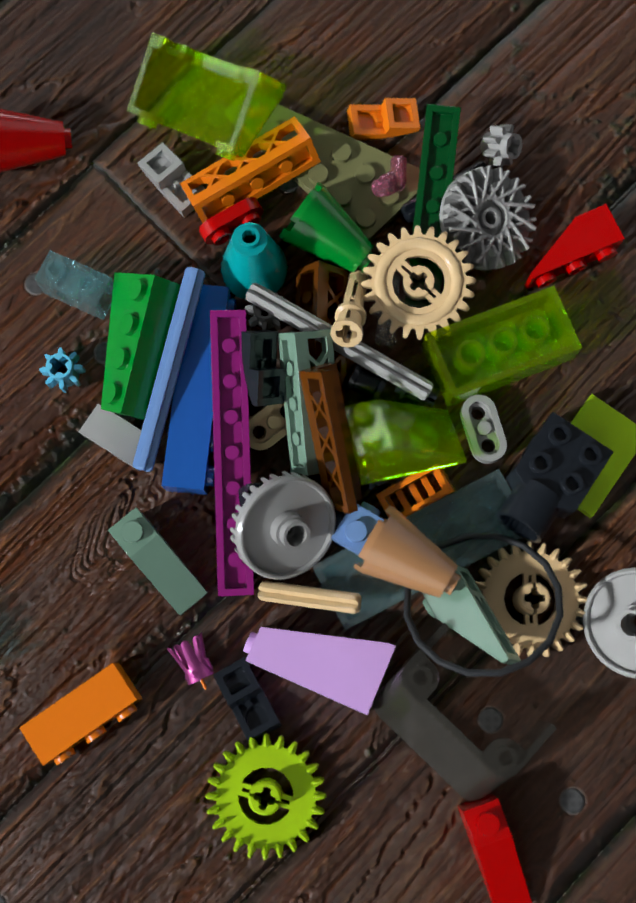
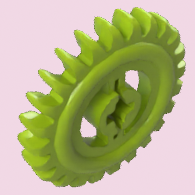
M268 733L264 734L262 744H258L254 738L250 737L248 748L240 741L235 742L237 755L227 750L223 752V756L228 763L227 765L222 763H215L213 765L221 775L220 777H209L207 779L208 783L217 787V790L208 792L205 795L206 799L216 801V804L207 810V814H219L220 818L213 824L212 828L226 827L227 830L221 840L225 842L235 837L234 852H237L246 844L248 845V858L253 856L257 848H261L263 860L268 859L270 848H274L278 857L282 858L284 844H287L293 852H296L297 843L295 838L299 837L305 842H309V835L305 828H319V824L312 817V814L323 815L325 810L317 805L315 801L325 799L327 795L325 792L315 790V787L324 783L325 779L312 776V773L319 767V764H305L310 752L306 750L297 755V741H294L288 748H285L283 735L279 736L275 744L271 743ZM274 768L283 773L290 781L293 795L283 793L281 785L272 778L264 777L257 780L254 784L243 782V780L254 770ZM264 787L270 788L271 796L276 798V801L269 800L267 806L260 804L261 797L255 793H262ZM239 796L247 797L251 809L259 815H271L279 807L289 809V811L280 820L272 823H260L249 818L244 812Z

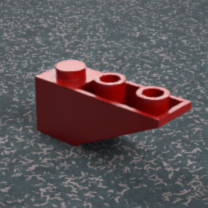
M607 204L574 218L532 271L524 285L526 290L536 285L539 289L554 283L559 275L566 272L569 276L577 274L587 267V263L597 259L601 263L611 259L618 253L617 249L625 238Z

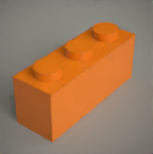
M112 663L19 727L43 766L53 761L59 766L76 754L73 747L83 740L90 744L105 734L107 730L104 726L115 718L120 723L138 710L135 704L143 698L121 664Z

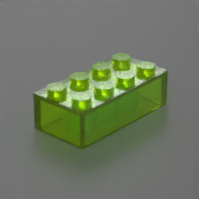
M551 286L429 332L424 336L422 349L448 408L466 401L473 395H482L573 360L582 349V345L555 286Z

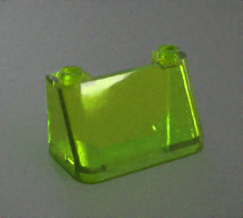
M152 32L127 111L138 115L137 122L153 129L157 128L158 123L217 147L216 155L235 161L237 155L244 157L282 100L287 85L258 70L234 65L196 51L186 45L175 43L165 36Z

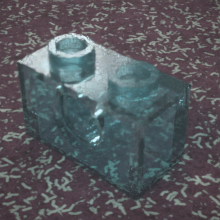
M49 250L34 278L43 293L104 320L112 302V278Z

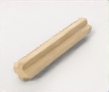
M272 581L261 582L258 587V598L261 601L351 614L360 612L362 597L359 593Z

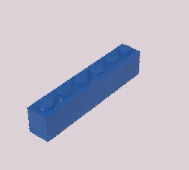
M202 286L173 393L161 485L169 492L208 495V487H214L215 485L214 465H211L214 445L210 310H236V299H231L229 287Z

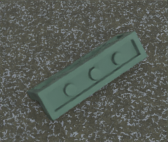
M331 329L278 333L281 368H286L284 408L290 471L307 476L319 474V468L299 371L310 368V365L315 367L328 362L335 363L333 340L330 334ZM321 337L322 353L315 360L309 354L308 339Z

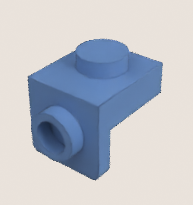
M362 502L361 505L357 504L358 511L350 514L346 513L331 537L334 542L359 556L378 520L384 521L379 517L381 512L366 502Z

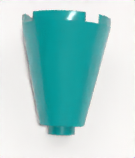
M248 222L239 225L234 230L222 258L221 274L226 286L229 287V290L236 297L246 300V293L253 283H258L277 293L283 287L287 277L288 266L284 252L260 225Z

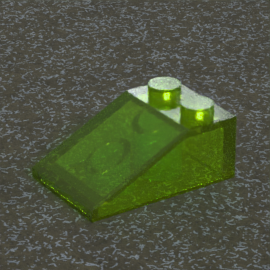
M379 399L345 406L355 462L362 485L466 463L464 451L448 410Z

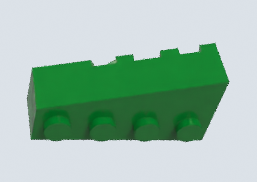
M114 272L101 410L137 419H145L178 298L180 284L156 275Z

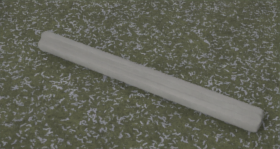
M253 283L246 293V300L301 332L332 328L331 324L258 283ZM321 337L313 338L321 343ZM333 341L334 351L420 400L427 399L434 385L431 381L368 345L360 342L354 347L346 348L339 346Z

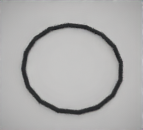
M465 533L441 542L436 546L442 550L466 540L496 539L522 548L544 567L555 588L556 617L547 639L526 659L501 669H467L441 659L421 640L411 617V589L404 588V619L415 644L437 665L468 677H501L531 665L553 644L564 616L562 587L549 562L525 542L499 533Z

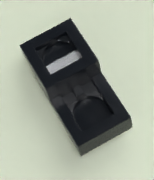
M241 331L243 369L253 406L284 403L286 368L276 367L278 331Z
M245 657L213 674L248 742L250 737L257 741L264 737L265 733L269 734L282 726Z

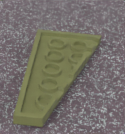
M248 91L226 111V118L250 141L255 140L295 116L311 137L321 162L292 178V180L308 194L320 182L327 188L370 242L401 213L403 204L417 197L420 168L264 97ZM294 130L284 136L281 141H288L298 134Z

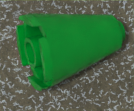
M318 182L293 214L290 224L282 230L279 237L286 243L350 272H355L357 268L363 271V268L367 267L371 262L368 259V255L373 254L370 251L374 245L327 188Z

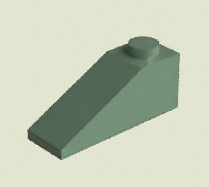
M135 507L108 529L109 533L180 616L208 594L138 508Z
M457 567L455 573L461 577L451 595L443 592L441 597L438 598L422 593L425 597L423 605L433 618L438 619L504 664L511 665L521 661L467 568Z

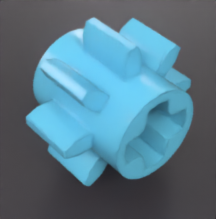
M59 347L58 353L51 356L48 354L44 355L47 359L46 367L39 368V371L45 376H50L46 380L49 388L52 389L59 384L60 389L67 393L68 387L74 384L76 386L81 385L78 381L79 374L85 373L86 369L83 365L76 364L80 359L76 352L67 356L65 351ZM60 367L68 369L65 374L58 372Z

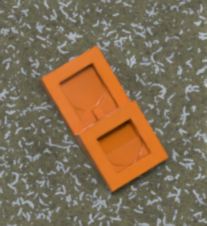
M385 98L381 105L350 104L347 109L350 137L358 141L397 137L420 130L416 98Z

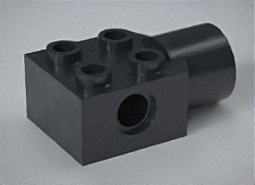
M552 412L542 423L506 477L512 492L498 511L497 518L506 528L521 538L530 542L540 543L556 517L566 518L578 509L614 452Z

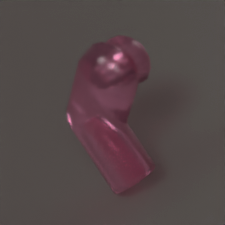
M394 156L391 159L390 171L382 174L379 179H375L372 182L371 188L375 196H390L405 188L407 159L404 156Z

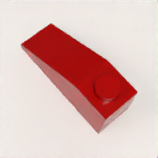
M491 793L458 805V810L491 903H532L514 841L499 799Z

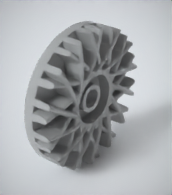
M491 165L484 168L481 166L463 173L449 185L441 201L439 220L441 232L446 231L448 233L446 243L449 244L454 240H459V245L455 251L457 253L468 251V256L462 263H471L474 265L473 269L495 270L516 263V260L522 258L519 254L527 251L530 248L528 243L533 241V239L528 238L529 232L535 231L537 228L532 224V222L536 221V217L530 218L529 210L535 208V204L528 203L532 197L531 195L523 196L521 189L525 188L526 185H518L520 179L517 177L510 179L508 175L511 171L503 172L501 167L491 169Z
M282 471L283 476L280 477L270 474L269 480L261 477L260 480L264 484L258 488L251 485L249 487L251 494L243 492L242 496L246 499L242 507L237 504L235 508L239 512L232 513L236 526L235 528L230 527V531L233 533L230 538L236 544L235 552L251 570L265 578L276 580L289 579L308 571L327 552L332 542L331 537L335 532L336 512L330 495L312 479L305 475L300 476L295 472L289 474L286 471Z
M636 567L615 571L605 576L594 586L585 602L583 628L588 645L605 666L618 674L636 678V626L634 625V618L636 616Z

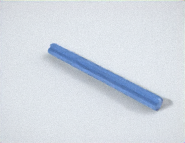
M187 267L183 275L132 464L138 470L151 472L155 464L205 278V272L195 267Z

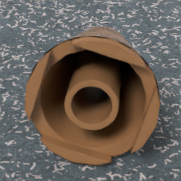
M391 505L387 507L385 512L391 516L388 520H378L358 556L364 562L355 563L354 569L360 573L438 598L441 597L443 592L451 595L461 577L455 573L458 565L400 511Z

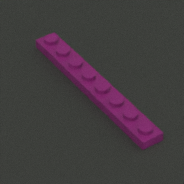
M210 310L218 596L254 595L253 570L238 557L239 555L234 550L237 548L236 544L230 538L233 535L230 527L235 528L236 526L232 513L239 512L235 508L237 504L240 505L238 489L251 483L249 402L241 346V331H246V310Z

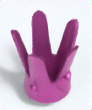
M201 632L199 636L193 637L194 650L186 640L182 641L181 645L174 646L175 652L171 648H167V650L183 669L188 685L200 680L203 688L206 690L207 686L203 678L214 674L209 658L206 657Z

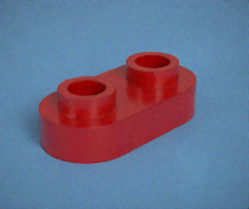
M256 197L245 198L207 219L200 226L199 232L206 244L222 245L231 239L234 230L239 225L248 222L259 224L264 210Z

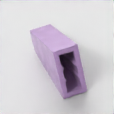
M260 627L258 633L251 631L243 652L248 653L247 662L368 715L396 646L385 642Z

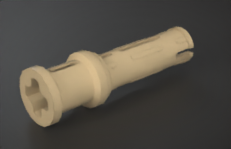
M361 270L350 273L344 301L335 312V322L332 325L330 334L332 340L341 347H354L362 340V327L367 316L363 308L365 302L363 298L366 295L367 288H363L361 283L368 280L369 276ZM348 331H351L350 338H347Z

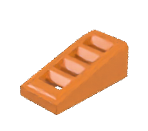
M435 461L381 491L376 496L385 511L390 505L396 508L390 498V495L395 493L405 510L401 513L408 518L456 492L440 462ZM431 473L434 474L442 489L437 493L427 477ZM418 480H421L429 495L426 499H423L415 484ZM407 486L417 503L411 506L402 490Z

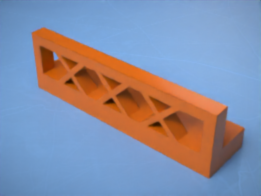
M294 116L184 180L180 185L202 223H204L210 217L245 198L256 197L258 199L321 161L311 137ZM294 130L298 134L288 141H281L284 136ZM260 150H267L266 153L260 156L259 158H252L253 155L259 152ZM237 167L235 172L230 175H224V172L229 168ZM202 184H208L206 189L195 195L193 194L192 190Z

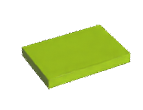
M593 394L587 398L571 421V424L614 453L577 509L589 518L594 516L636 454V423Z

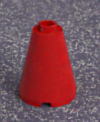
M0 108V173L66 156V149H72L71 129L64 128L63 121Z

